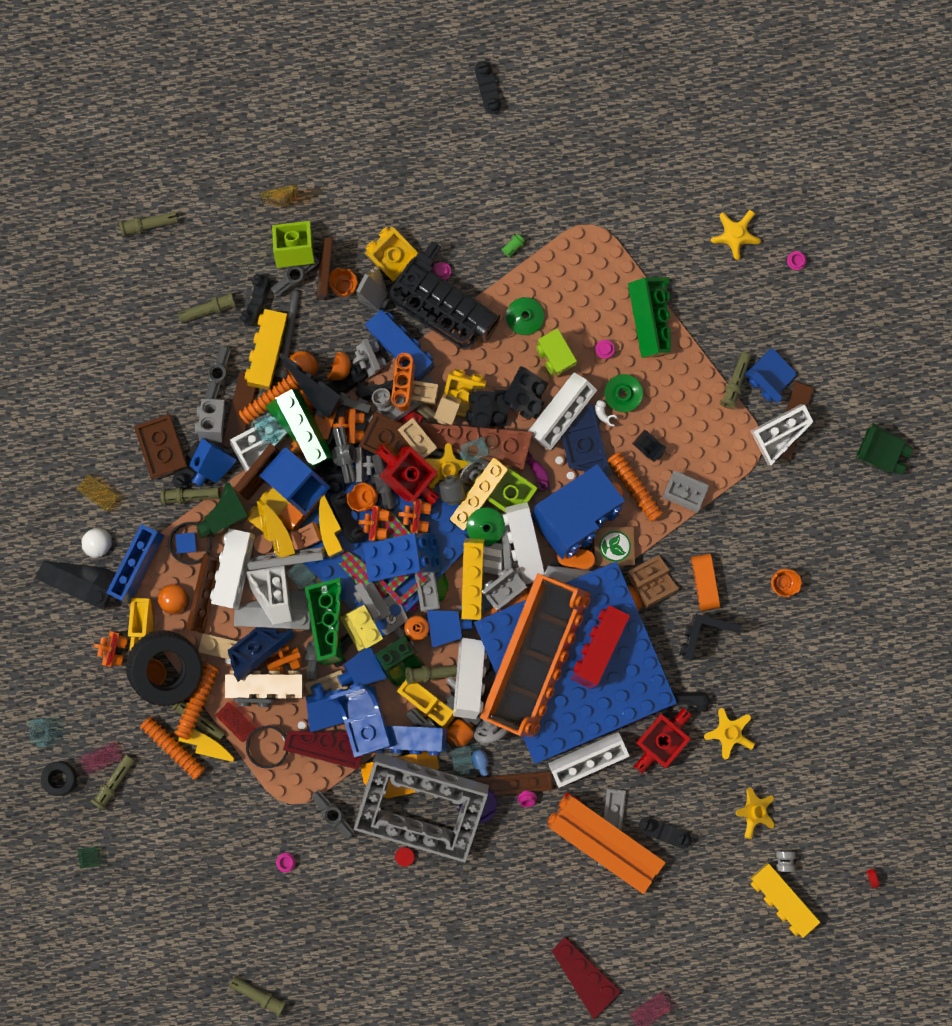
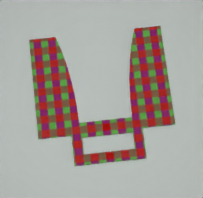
M392 512L390 522L380 521L384 529H389L388 538L411 534ZM345 552L342 555L343 562L339 563V565L356 584L361 582L365 586L369 583L366 564L350 552ZM422 573L417 574L421 587L428 579ZM411 575L396 577L388 585L384 581L373 582L382 598L389 593L399 606L418 590L416 583L401 598L394 592Z

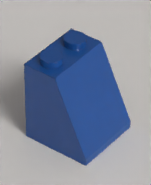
M286 447L260 475L304 516L330 488L326 482Z

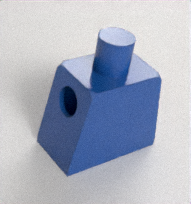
M202 438L190 462V467L197 472L192 482L202 487L207 478L216 483L237 460L227 451Z
M427 611L432 648L462 639L461 630L473 629L471 619H459L458 611Z
M371 647L363 649L343 665L346 672L337 677L341 687L349 683L371 685L387 678Z
M321 683L312 685V694L305 697L310 732L344 723L338 706L335 702L328 699V696L333 695L332 689L323 690Z

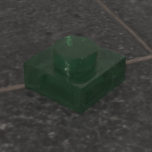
M98 846L78 849L80 869L100 866Z

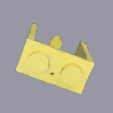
M365 605L340 617L358 651L368 648L383 639Z

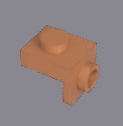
M316 522L310 523L299 530L289 532L295 550L306 549L322 541V536Z

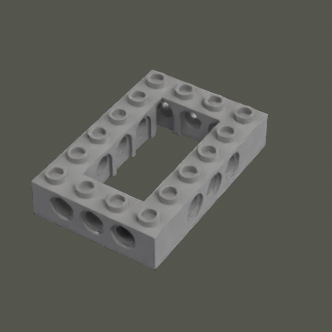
M377 752L355 820L354 830L466 862L488 796L489 785ZM389 777H391V783L396 787L403 786L413 789L417 793L420 791L434 795V798L440 797L451 800L454 804H462L454 831L381 810Z

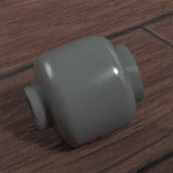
M455 475L446 476L445 480L439 484L441 500L446 502L447 505L460 504L465 498L464 482L456 478Z

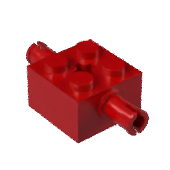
M385 444L379 447L380 450H377L376 454L387 463V467L379 477L406 502L415 501L420 494L431 505L437 501L435 498L438 499L439 495L428 484L438 472L414 449L402 447L397 455H395Z
M682 708L678 715L670 721L662 714H659L635 742L644 750V755L633 766L638 770L643 764L639 770L642 775L653 761L667 768L690 741V738L681 729L689 718L692 717L689 712L683 717L687 712L686 709ZM666 736L667 745L662 744L660 746L658 738Z

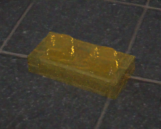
M89 474L86 475L77 487L79 492L106 512L111 509L119 498Z

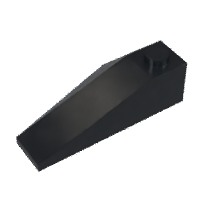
M281 353L279 357L316 409L315 413L322 419H325V417L331 419L344 403L342 397L323 382H318L312 374L303 371L298 364Z
M43 561L35 579L99 609L105 610L111 598V595L106 592L116 573L103 567Z

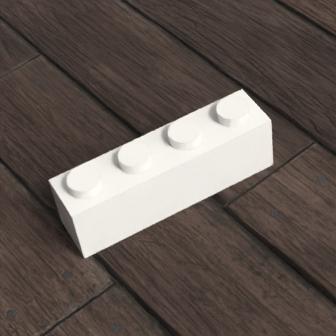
M573 373L528 430L533 432L532 438L551 450L596 393L597 389L588 380Z
M525 502L505 507L506 514H503L505 526L509 525L510 528L507 536L509 544L513 543L514 550H511L513 561L518 563V568H515L516 573L525 584L534 582L537 573L544 575V569L528 503Z
M228 528V532L224 536V550L219 556L220 567L215 574V588L212 589L210 595L211 604L236 610L239 609L247 575L246 572L248 571L247 564L251 558L256 535Z
M462 638L459 644L453 716L476 719L478 714L483 711L481 695L484 694L485 684L482 683V677L484 678L486 674V666H483V663L487 658V652L481 640Z
M619 732L548 764L560 788L629 757V754Z

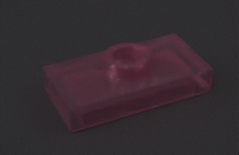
M114 741L78 757L86 775L122 759Z
M659 992L629 1013V1016L636 1026H648L672 1008L661 992Z

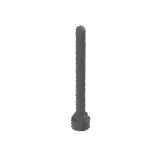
M299 290L292 292L282 347V354L289 357L300 296ZM280 359V364L275 369L273 378L282 380L283 378H288L289 372L286 365Z

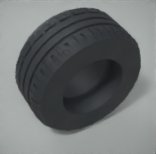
M166 630L150 632L141 637L131 648L132 650L129 652L126 661L128 681L134 691L146 702L164 707L174 706L187 700L197 689V686H199L203 671L201 657L194 645L179 633ZM161 651H171L177 654L181 660V672L174 682L164 686L156 685L147 676V665L155 654Z

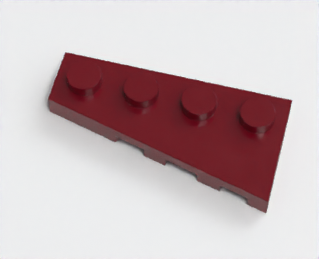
M288 731L283 751L355 770H358L362 757L354 758L347 732Z
M564 937L551 951L594 1020L621 991Z

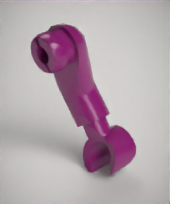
M528 451L530 459L526 460L525 463H528L535 472L538 489L545 491L549 487L547 470L538 461H535L532 453Z

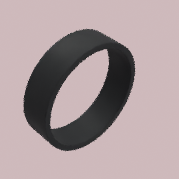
M184 522L172 530L168 546L176 560L183 564L194 565L202 562V558L193 562H185L177 558L172 550V538L179 528L185 525H198L195 522ZM210 535L207 536L209 544L206 555H209L212 542Z
M262 726L255 729L249 735L246 742V753L250 761L256 766L261 768H273L280 765L286 759L288 752H285V755L282 758V760L275 765H260L257 762H255L250 755V739L255 732L263 728H272L277 730L282 734L284 739H286V735L280 729L274 726Z

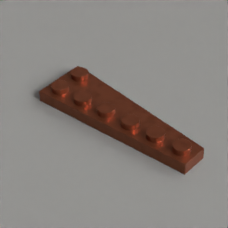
M417 422L437 448L445 450V444L449 443L452 446L453 452L488 461L496 458L504 465L524 469L533 432Z

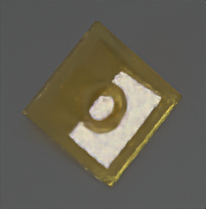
M297 184L259 192L263 203L282 208L300 195Z

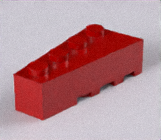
M610 605L605 609H601L597 617L599 622L597 626H593L589 634L591 638L588 643H585L581 651L582 656L580 660H577L573 668L574 672L570 678L571 680L589 689L598 685L630 615Z

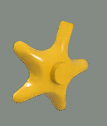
M749 210L739 222H734L725 213H721L720 220L724 226V233L712 237L711 242L729 245L735 260H739L741 245H758L761 243L759 237L750 234L747 230L748 223L755 213Z
M445 444L443 457L440 459H424L438 472L428 486L434 490L438 483L445 480L444 478L449 475H455L456 478H459L458 472L470 464L471 461L456 459L453 455L451 444Z
M720 708L718 711L719 726L715 730L704 735L705 740L719 739L722 744V757L725 760L729 758L730 751L735 743L742 744L752 750L755 743L742 735V729L750 721L751 716L744 715L737 720L730 721L725 710Z
M748 787L746 790V805L738 809L735 814L738 817H745L747 827L744 838L752 839L754 827L757 824L762 823L768 828H774V822L766 811L768 805L773 802L774 797L770 795L759 799L753 789Z

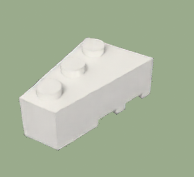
M800 404L751 430L750 432L767 465L771 466L813 423V420L806 406Z
M272 417L230 439V445L247 472L270 443L277 448L289 434Z
M278 566L246 572L250 590L271 623L291 622L289 589L285 567Z

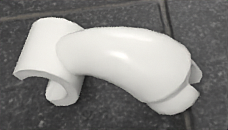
M598 400L594 406L596 416L601 421L607 423L608 426L614 427L615 425L609 422V418L618 419L617 416H607L605 413L606 402Z

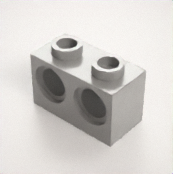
M201 399V406H197L199 422L195 423V434H198L199 441L204 438L209 442L222 443L225 400Z

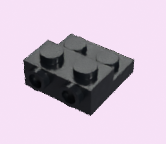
M520 366L503 400L509 404L508 408L515 412L520 411V416L528 420L530 418L536 419L545 403L540 399L549 383L527 368Z
M473 386L472 392L469 393L468 397L470 407L466 411V421L470 427H506L509 404L503 398L508 388Z

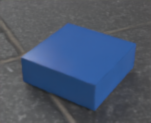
M195 532L175 534L177 554L197 552Z

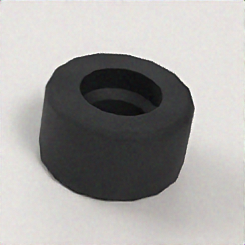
M63 761L48 764L43 769L40 777L43 789L53 796H63L70 793L77 783L75 769L69 763ZM56 771H61L66 775V782L62 786H56L52 782V775Z

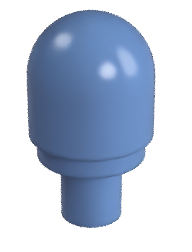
M475 750L472 753L474 767L479 769L481 777L489 775L486 767L489 766V761L485 751Z

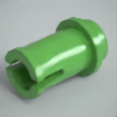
M519 234L513 235V238L501 249L509 258L521 246H524L525 240Z

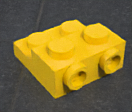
M385 227L379 233L380 238L376 242L371 241L365 247L367 251L364 254L394 282L407 264L416 257L418 252L395 228L390 227L388 229Z
M454 369V372H449L444 393L462 399L456 415L466 417V411L470 407L468 397L469 393L472 392L473 386H486L487 380H484L482 375H465V371L460 369Z

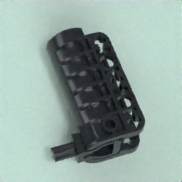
M432 241L423 254L419 252L407 264L391 287L390 294L395 306L462 350L470 349L477 339L486 343L496 329L500 315L434 273L433 267L435 264L433 259L441 249V246Z

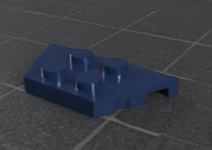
M591 404L575 418L561 436L570 469L586 472L598 464L605 475L609 477L611 473L593 404Z
M256 627L227 650L236 680L239 682L294 638L293 632L287 630L286 633H282L278 629Z

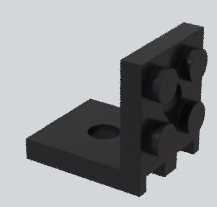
M694 614L691 625L688 624L684 636L687 637V641L681 645L679 655H683L682 660L692 661L701 625L732 634H738L741 626Z

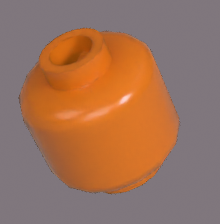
M413 616L405 623V634L413 641H421L429 634V623L421 616Z
M456 719L447 728V741L455 748L465 747L474 737L472 730L474 726L471 723L468 724L465 720Z

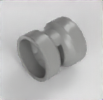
M385 388L374 391L372 401L378 412L381 414L391 413L395 406L392 403L390 392Z
M776 851V858L778 859L776 871L795 872L794 859L796 858V852Z

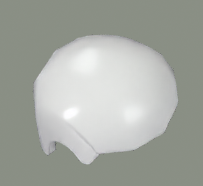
M102 528L89 530L81 540L83 551L92 558L104 556L112 547L111 535Z

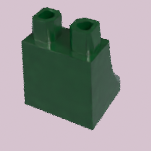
M872 423L868 426L854 461L889 474L893 472L902 475L906 465L898 462V458L901 455L909 459L913 448L905 444L906 441Z
M230 482L225 484L223 494L214 509L204 516V522L196 525V530L201 539L210 534L213 538L227 531L228 528L231 529L247 520L248 515Z
M403 636L375 654L391 684L395 686L402 685L406 680V667L415 669L424 666L423 660L407 636Z

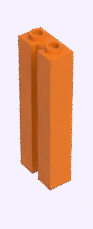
M571 795L564 796L559 802L558 806L560 808L556 813L553 812L548 818L547 827L644 894L655 875L659 873L666 862Z

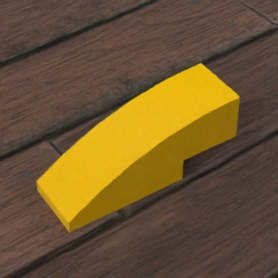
M323 495L320 498L319 505L320 532L327 554L330 558H333L344 552L336 535L343 530L326 496Z
M258 500L257 505L264 538L269 542L273 541L275 554L280 558L295 554L291 538L282 521L269 506Z
M131 598L128 636L131 637L130 651L141 637L154 632L151 599Z
M405 680L397 690L399 694L443 728H447L456 717L453 716V710L417 682H412V684L408 685Z
M192 729L193 734H190V740L179 737L178 741L197 745L195 753L231 762L235 761V757L223 745L196 729Z

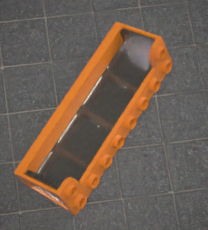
M537 573L481 713V719L519 736L534 737L540 729L539 722L547 711L546 705L548 700L554 694L553 687L561 676V667L569 656V647L575 641V632L583 621L582 614L590 603L591 593Z

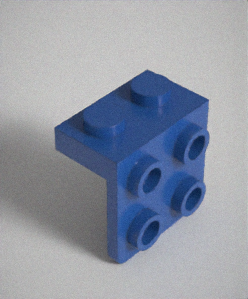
M769 349L745 375L749 378V383L755 389H759L762 392L761 395L766 401L778 403L783 398L779 393L796 376V372L774 349Z

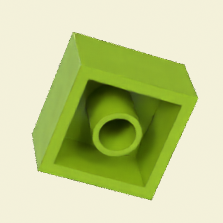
M310 221L272 225L273 253L276 268L315 264Z
M558 328L537 340L536 351L540 358H545V366L550 375L554 374L555 377H558L576 366L577 361Z
M507 465L505 466L509 469L488 498V501L505 513V507L528 503L538 489L536 485Z

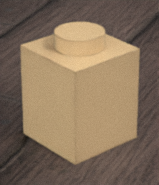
M443 393L434 416L437 422L443 425H452L462 399Z

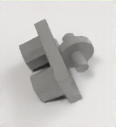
M368 338L363 339L362 343L356 347L355 355L357 358L352 362L354 365H360L362 370L365 369L370 378L374 377L378 371L384 369L387 364L383 357L377 359L375 357V353L379 351L377 341L369 342Z
M361 447L356 448L357 460L355 461L356 470H354L355 482L358 484L366 482L365 469L367 476H371L372 469H374L372 456H366L365 463V450Z

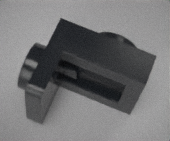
M645 429L632 443L646 458L653 462L660 459L666 449L663 444L659 443Z
M325 462L324 482L330 486L327 492H345V481L341 466L336 465L334 462Z

